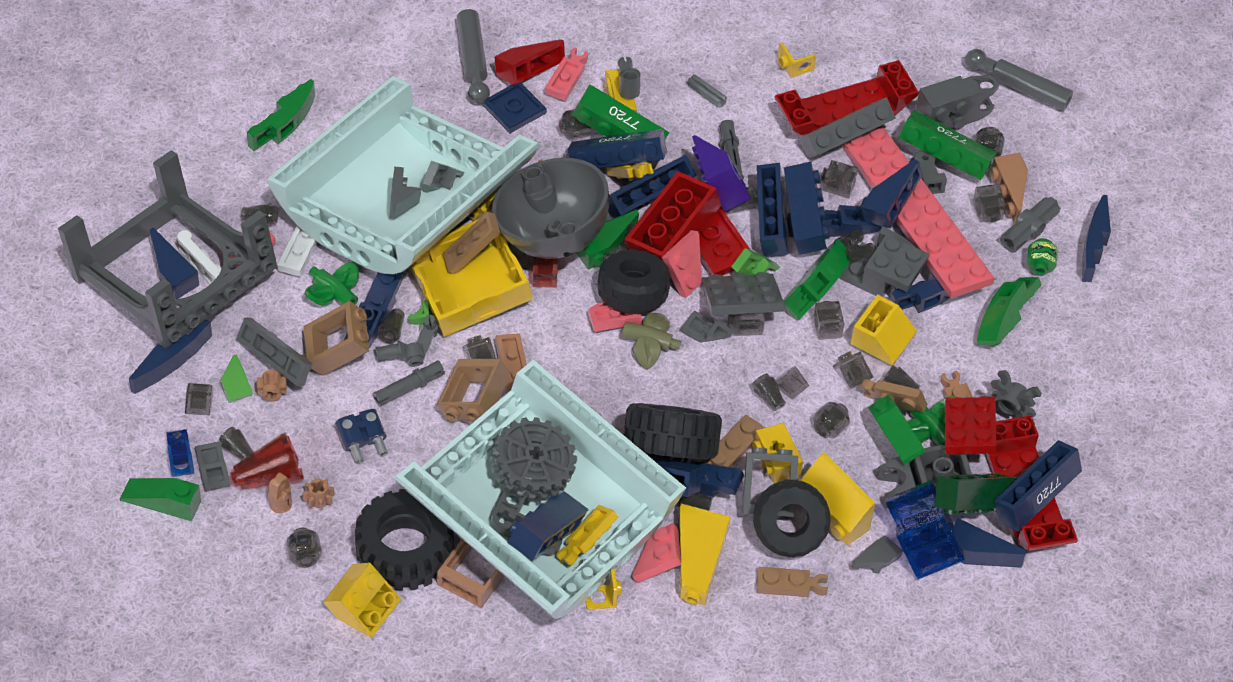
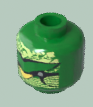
M1040 238L1029 244L1026 265L1031 271L1037 275H1045L1056 268L1058 248L1052 241Z

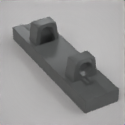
M244 317L236 340L295 385L304 386L313 364L253 318Z

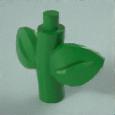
M351 261L340 266L333 275L325 269L319 270L315 266L309 270V274L313 277L315 284L308 286L304 294L308 299L321 306L331 304L334 299L341 305L348 301L355 305L357 304L358 297L351 291L359 280V269L356 262Z
M945 398L936 402L931 410L926 407L924 412L915 410L910 412L914 419L907 422L921 444L931 436L937 446L945 445Z

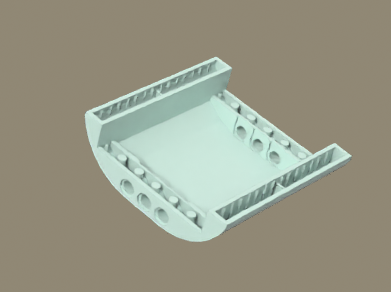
M392 76L272 174L267 181L274 196L288 216L315 241L370 270L384 274H395L404 271L512 175L527 164L536 154L538 143L519 134L505 147L499 146L414 106L411 84ZM431 161L464 172L461 178H455L453 187L450 190L422 183ZM394 166L404 167L403 177H408L407 186L421 188L420 202L397 218L389 219Z
M534 360L516 374L509 393L427 463L420 467L413 461L395 478L400 486L555 619L568 615L593 595L610 579L611 569H615L616 573L659 528L686 490L685 486ZM525 417L529 421H533L534 417H537L543 423L549 420L552 422L551 426L554 428L560 426L562 428L561 433L570 436L569 444L575 445L576 450L573 455L577 456V462L573 464L576 469L572 474L570 482L566 483L567 486L564 491L588 508L581 523L598 505L610 508L618 515L611 528L596 541L594 547L588 550L586 554L580 553L576 562L571 566L566 561L561 563L556 556L557 553L553 555L543 553L531 561L507 543L509 537L496 532L491 527L490 520L506 485L497 482L498 474H493L492 467L495 464L490 462V458L494 454L492 449L496 444L497 437L501 436L502 429L504 427L510 428L509 425L514 420L517 423H520L521 418ZM548 495L546 501H541L539 497L535 498L534 501H528V498H526L520 513L526 516L529 511L534 512L541 503L545 505L551 496ZM506 496L508 503L513 505L519 503V499L516 496ZM502 516L499 522L504 523L507 518ZM569 534L563 539L560 549L567 546V543L565 541L569 538L571 534Z

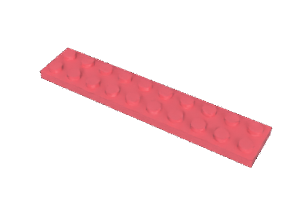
M883 126L841 144L871 188H874L910 163ZM920 179L895 222L916 248L930 254L926 265L950 298L993 285L994 276L924 181Z

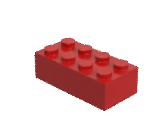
M677 171L624 239L627 250L646 251L658 256L663 261L662 257L691 230L698 231L700 234L720 208L721 202L717 188Z

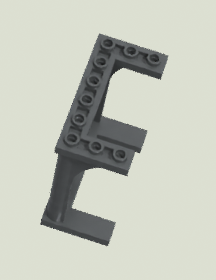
M172 150L153 162L162 198L91 247L84 221L78 215L58 228L73 280L78 284L84 281L88 282L157 334L159 344L165 349L278 267L266 215L261 211L253 214L241 223L242 232L226 224L188 197L178 154ZM176 216L214 242L223 254V266L217 278L202 291L181 299L174 298L171 283L166 279H162L145 292L146 296H144L104 268L148 237L150 229L154 227L158 230ZM241 264L234 270L229 269L233 265Z

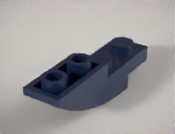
M403 271L395 274L378 272L365 301L359 305L367 315L366 325L369 335V348L378 337L396 303L395 296L404 278ZM347 332V334H346L344 340L348 339V332Z
M931 271L928 281H920L912 285L908 292L897 288L890 295V301L899 305L902 310L914 306L918 313L936 307L950 299Z
M646 453V455L703 466L701 490L697 494L715 497L717 492L735 495L744 478L742 469L697 462L696 459Z

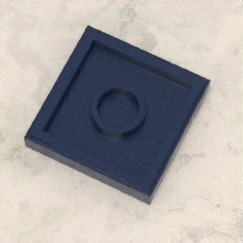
M521 82L516 85H510L495 93L482 104L509 134L547 113V108Z

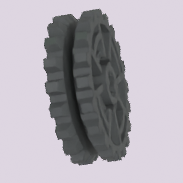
M525 417L521 418L520 423H517L515 420L512 421L509 425L510 428L504 427L502 429L501 436L497 437L496 444L492 449L494 454L491 455L490 462L495 464L492 467L493 474H498L497 482L499 484L504 483L506 485L505 490L508 493L511 491L516 492L517 498L521 499L523 496H527L528 501H534L535 498L539 497L541 501H546L548 495L556 497L558 490L562 492L565 490L566 483L570 482L572 474L576 469L573 465L577 462V456L573 455L576 450L575 445L569 444L570 436L568 434L563 435L560 426L555 428L551 426L552 422L549 420L543 423L537 417H534L533 421H529Z

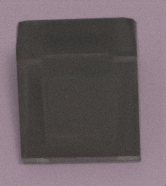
M796 366L787 369L772 381V384L791 400L810 386Z
M188 383L185 414L210 415L213 401L212 385Z

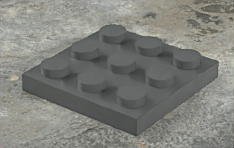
M758 272L756 275L735 273L732 276L712 274L708 277H702V289L711 315L784 312V301L773 274Z

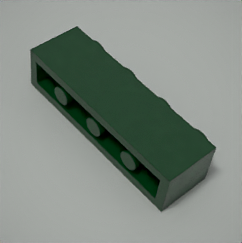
M999 473L938 476L934 507L945 509L944 513L951 515H960V512L966 514H974L975 512L989 513V510L996 512L994 500L1017 477Z

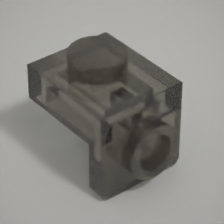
M481 335L467 339L468 344L462 346L463 351H467L469 359H496L490 337L482 339Z

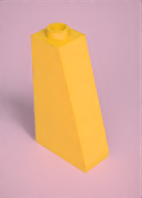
M681 504L678 520L681 565H679L680 599L694 605L706 604L729 531L730 516Z

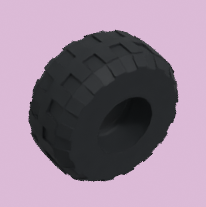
M638 250L619 251L616 254L610 255L600 265L597 280L598 294L606 305L618 312L637 315L652 312L659 308L668 298L670 272L665 263L654 254Z
M787 479L770 485L758 497L753 511L754 529L763 545L775 554L792 558L805 556L816 550L823 540L826 539L831 522L830 510L824 496L814 486L800 480ZM789 504L800 505L806 511L807 519L805 525L796 532L782 531L777 525L779 511Z

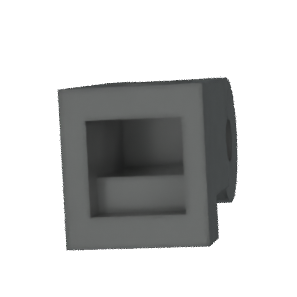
M923 150L917 152L915 160H918L923 174L921 179L932 194L944 193L947 178L945 173H938L935 166V157Z

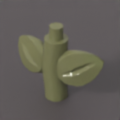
M649 313L644 318L643 325L626 321L621 338L636 341L633 348L634 354L640 365L646 370L657 362L661 355V349L667 351L670 348L679 350L681 340L674 339L673 334L667 333L670 328V321L665 315L660 313Z

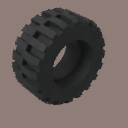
M632 403L626 409L623 435L645 453L688 459H714L719 451L722 419L719 414L692 408Z
M399 489V492L396 493L392 491L385 492L383 497L377 496L372 499L371 506L369 504L365 505L361 510V515L356 520L355 548L357 561L360 563H371L387 583L395 587V590L403 591V588L409 587L410 590L418 589L419 585L423 584L425 587L432 584L433 578L437 580V571L454 550V532L410 493L406 492L405 489ZM403 528L419 531L428 538L422 546L409 551L394 550L381 541L388 533Z

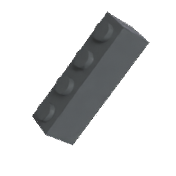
M886 97L798 138L807 158H811L896 118Z

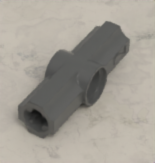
M1044 197L1031 210L1025 209L1018 216L1015 224L1001 236L1000 241L1003 243L1004 248L1009 252H1016L1031 238L1036 239L1044 231L1046 224L1060 213L1061 207L1058 205L1057 200L1053 197Z

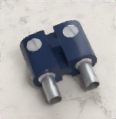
M376 409L361 411L357 416H354V414L344 416L335 422L345 450L352 451L357 464L364 461L360 448L365 444H375L380 456L388 454L384 444L387 435Z

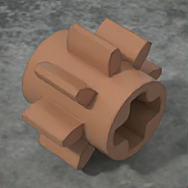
M267 370L262 374V377H257V394H262L265 400L276 401L281 398V393H287L286 377H281L279 371Z
M314 478L310 483H305L303 501H309L310 509L315 507L323 510V507L327 504H333L334 487H328V479Z

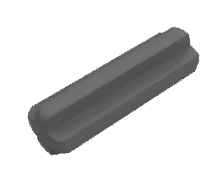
M693 74L688 79L689 87L717 107L721 108L727 102V97L696 74Z

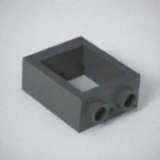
M752 447V452H746L743 514H753L756 505L755 503H750L753 459L789 461V480H797L798 456L792 455L793 450L777 449V454L767 453V448ZM795 504L783 507L777 516L794 517Z

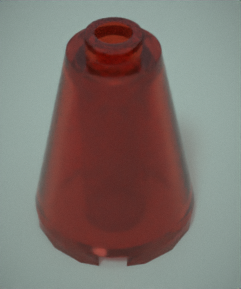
M287 432L281 433L233 466L234 471L230 472L235 487L240 485L242 490L269 486V482L278 473L286 476L289 483L304 480L302 467H298L299 459L290 437L287 436Z

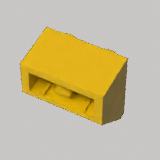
M877 294L854 325L850 344L893 366L914 338L917 330L899 305Z
M359 563L350 566L324 599L323 603L338 620L369 637H373L402 599L371 563Z

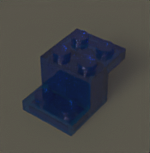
M933 479L891 496L885 501L896 523V537L917 580L965 561V556L954 536V523L950 514L944 513L945 509L934 507L937 488Z

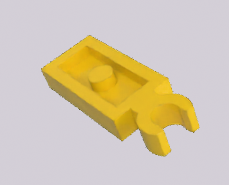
M647 162L605 167L607 176H615L617 179L628 178L629 181L639 179L644 174L654 173L651 163Z
M598 505L565 541L567 546L557 552L556 556L560 562L566 561L571 566L576 562L580 553L586 554L588 550L592 549L596 541L611 528L618 518L615 511Z

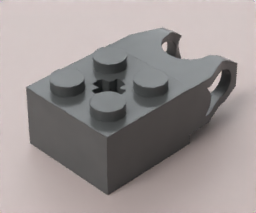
M989 75L970 76L964 79L961 76H957L920 88L916 111L951 129H960L969 123L986 117L992 112L995 105L989 97L997 91L999 83L994 76ZM982 82H990L993 84V87L981 88L980 84ZM982 102L989 106L987 109H980Z
M945 445L924 448L926 452L905 465L899 456L878 467V478L880 480L901 484V486L886 493V506L909 510L935 506L938 476L972 474L966 454H946ZM888 469H895V471L889 474H884V471ZM896 496H903L901 499L897 501L891 500Z

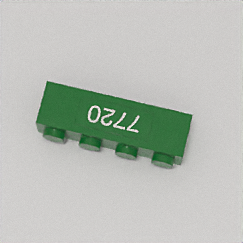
M589 84L571 114L580 122L585 123L606 137L663 129L666 140L669 134L664 128Z
M913 110L907 118L898 137L980 181L997 153L916 110Z

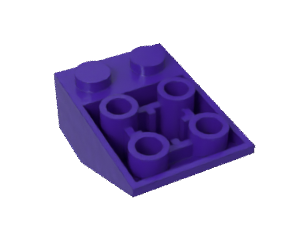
M696 135L692 136L695 144L692 147L693 153L697 160L700 159L697 161V165L701 173L705 174L701 176L704 183L717 188L724 210L727 211L750 200L746 184L728 153Z

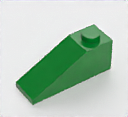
M637 209L606 222L597 237L587 247L576 253L588 270L600 267L602 262L610 255L615 254L625 243L624 239L638 222L639 212Z
M889 394L877 399L872 405L868 406V409L904 465L926 452Z
M129 478L120 501L192 522L201 503V494L198 484L177 478Z

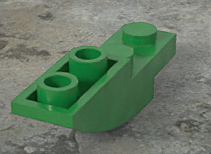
M309 79L286 96H282L276 102L277 111L271 113L265 120L252 126L247 131V141L250 149L256 151L270 140L280 144L297 129L313 104L315 97L314 80Z
M836 239L807 270L804 278L783 300L784 309L796 321L800 320L816 302L823 298L851 262L854 255L839 239Z
M1019 277L1015 282H1004L1000 286L982 319L977 337L978 345H999L1008 333L1014 329L1022 319L1019 310L1023 308V305L1042 286L1039 277Z

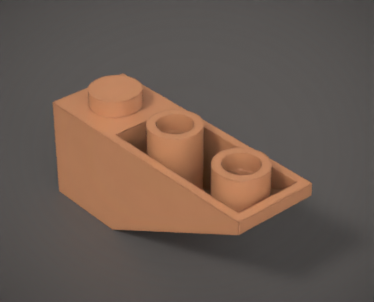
M1020 152L994 157L992 167L989 169L990 178L997 185L998 196L1004 200L1006 213L1009 217L1011 216L1014 224L1021 214L1028 168Z

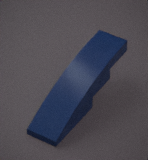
M1102 195L1089 226L1082 258V282H1092L1096 269L1095 264L1100 263L1103 246L1108 244L1111 227L1107 195Z
M839 205L837 211L825 210L827 220L823 221V225H827L830 237L878 232L882 228L880 225L866 222L860 206ZM789 213L786 218L789 237H794L791 214Z
M204 320L189 335L185 334L166 349L157 344L129 377L131 392L136 394L152 386L177 370L194 356L212 337L211 322Z

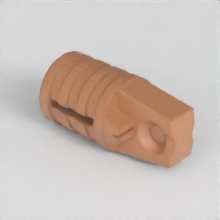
M278 473L269 482L268 487L269 507L275 513H285L292 507L291 487L288 478L281 473Z

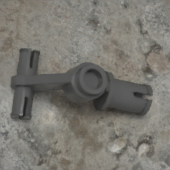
M427 315L424 318L425 322L418 343L406 344L397 341V344L377 346L378 363L400 358V360L409 362L411 367L422 365L433 336H437L438 323L434 316L430 315L429 319Z

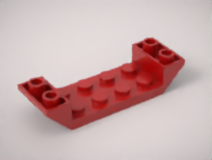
M900 60L879 65L877 78L803 99L800 98L798 92L794 89L774 96V99L792 130L800 135H804L886 97L895 116L919 95V91Z
M1032 415L996 421L997 453H986L991 473L1018 478L1040 458L1036 449L1039 434ZM1055 497L1024 527H1021L1019 532L1012 529L1017 544L1028 551L1078 542L1071 519L1063 520Z

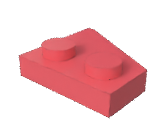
M691 230L662 257L681 297H688L702 283L698 231Z
M604 301L588 309V316L594 332L624 327L626 321L642 324L641 314L618 312L606 305Z
M674 523L657 529L648 539L632 574L637 583L681 565L679 529Z

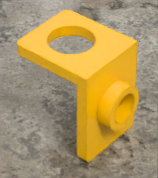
M779 43L777 55L779 65L782 69L785 68L791 78L814 71L816 61L814 54L794 60L784 43ZM810 62L806 68L799 69L803 63Z
M615 569L610 570V583L602 585L597 590L605 594V601L594 603L589 597L585 601L587 610L617 607V596L622 595L621 581L616 580Z

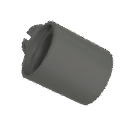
M621 57L617 62L620 69V95L627 99H633L640 95L641 73L633 68L630 57H626V61L624 57Z

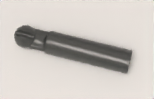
M465 9L457 14L465 79L472 83L468 90L469 100L479 105L483 104L490 95L489 87L483 83L488 73L479 14L475 10Z
M981 49L970 50L965 57V63L971 70H983L990 73L997 82L1059 110L1065 111L1072 99L1073 90L1006 60L1000 59L995 61L987 57Z

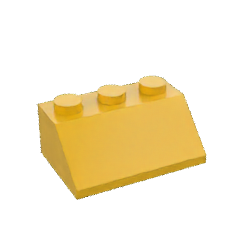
M825 452L822 453L800 481L814 486L824 496L831 516L829 528L837 540H842L848 546L870 531L876 503Z

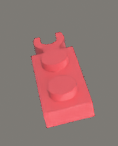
M574 47L571 50L570 59L567 57L562 59L547 83L545 94L566 101L585 71L588 52L585 51L582 56H577V48Z

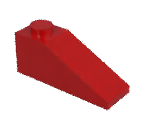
M559 39L514 47L494 56L496 76L512 85H516L561 63L565 57L564 40Z

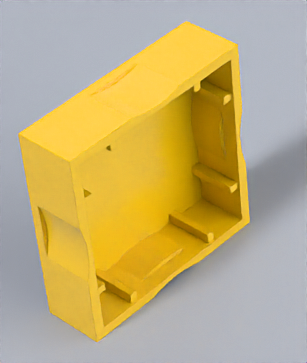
M479 219L446 234L410 265L444 337L533 299L529 282L517 258L510 251L507 240L501 233L457 274L448 272L443 252Z

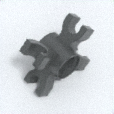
M1007 370L999 371L997 375L1000 379L992 380L990 383L995 390H998L992 393V396L996 399V410L1000 408L1004 413L1015 415L1016 418L1030 415L1035 417L1036 412L1031 407L1036 404L1033 398L1042 395L1039 388L1036 386L1027 389L1020 383L1011 382V377Z

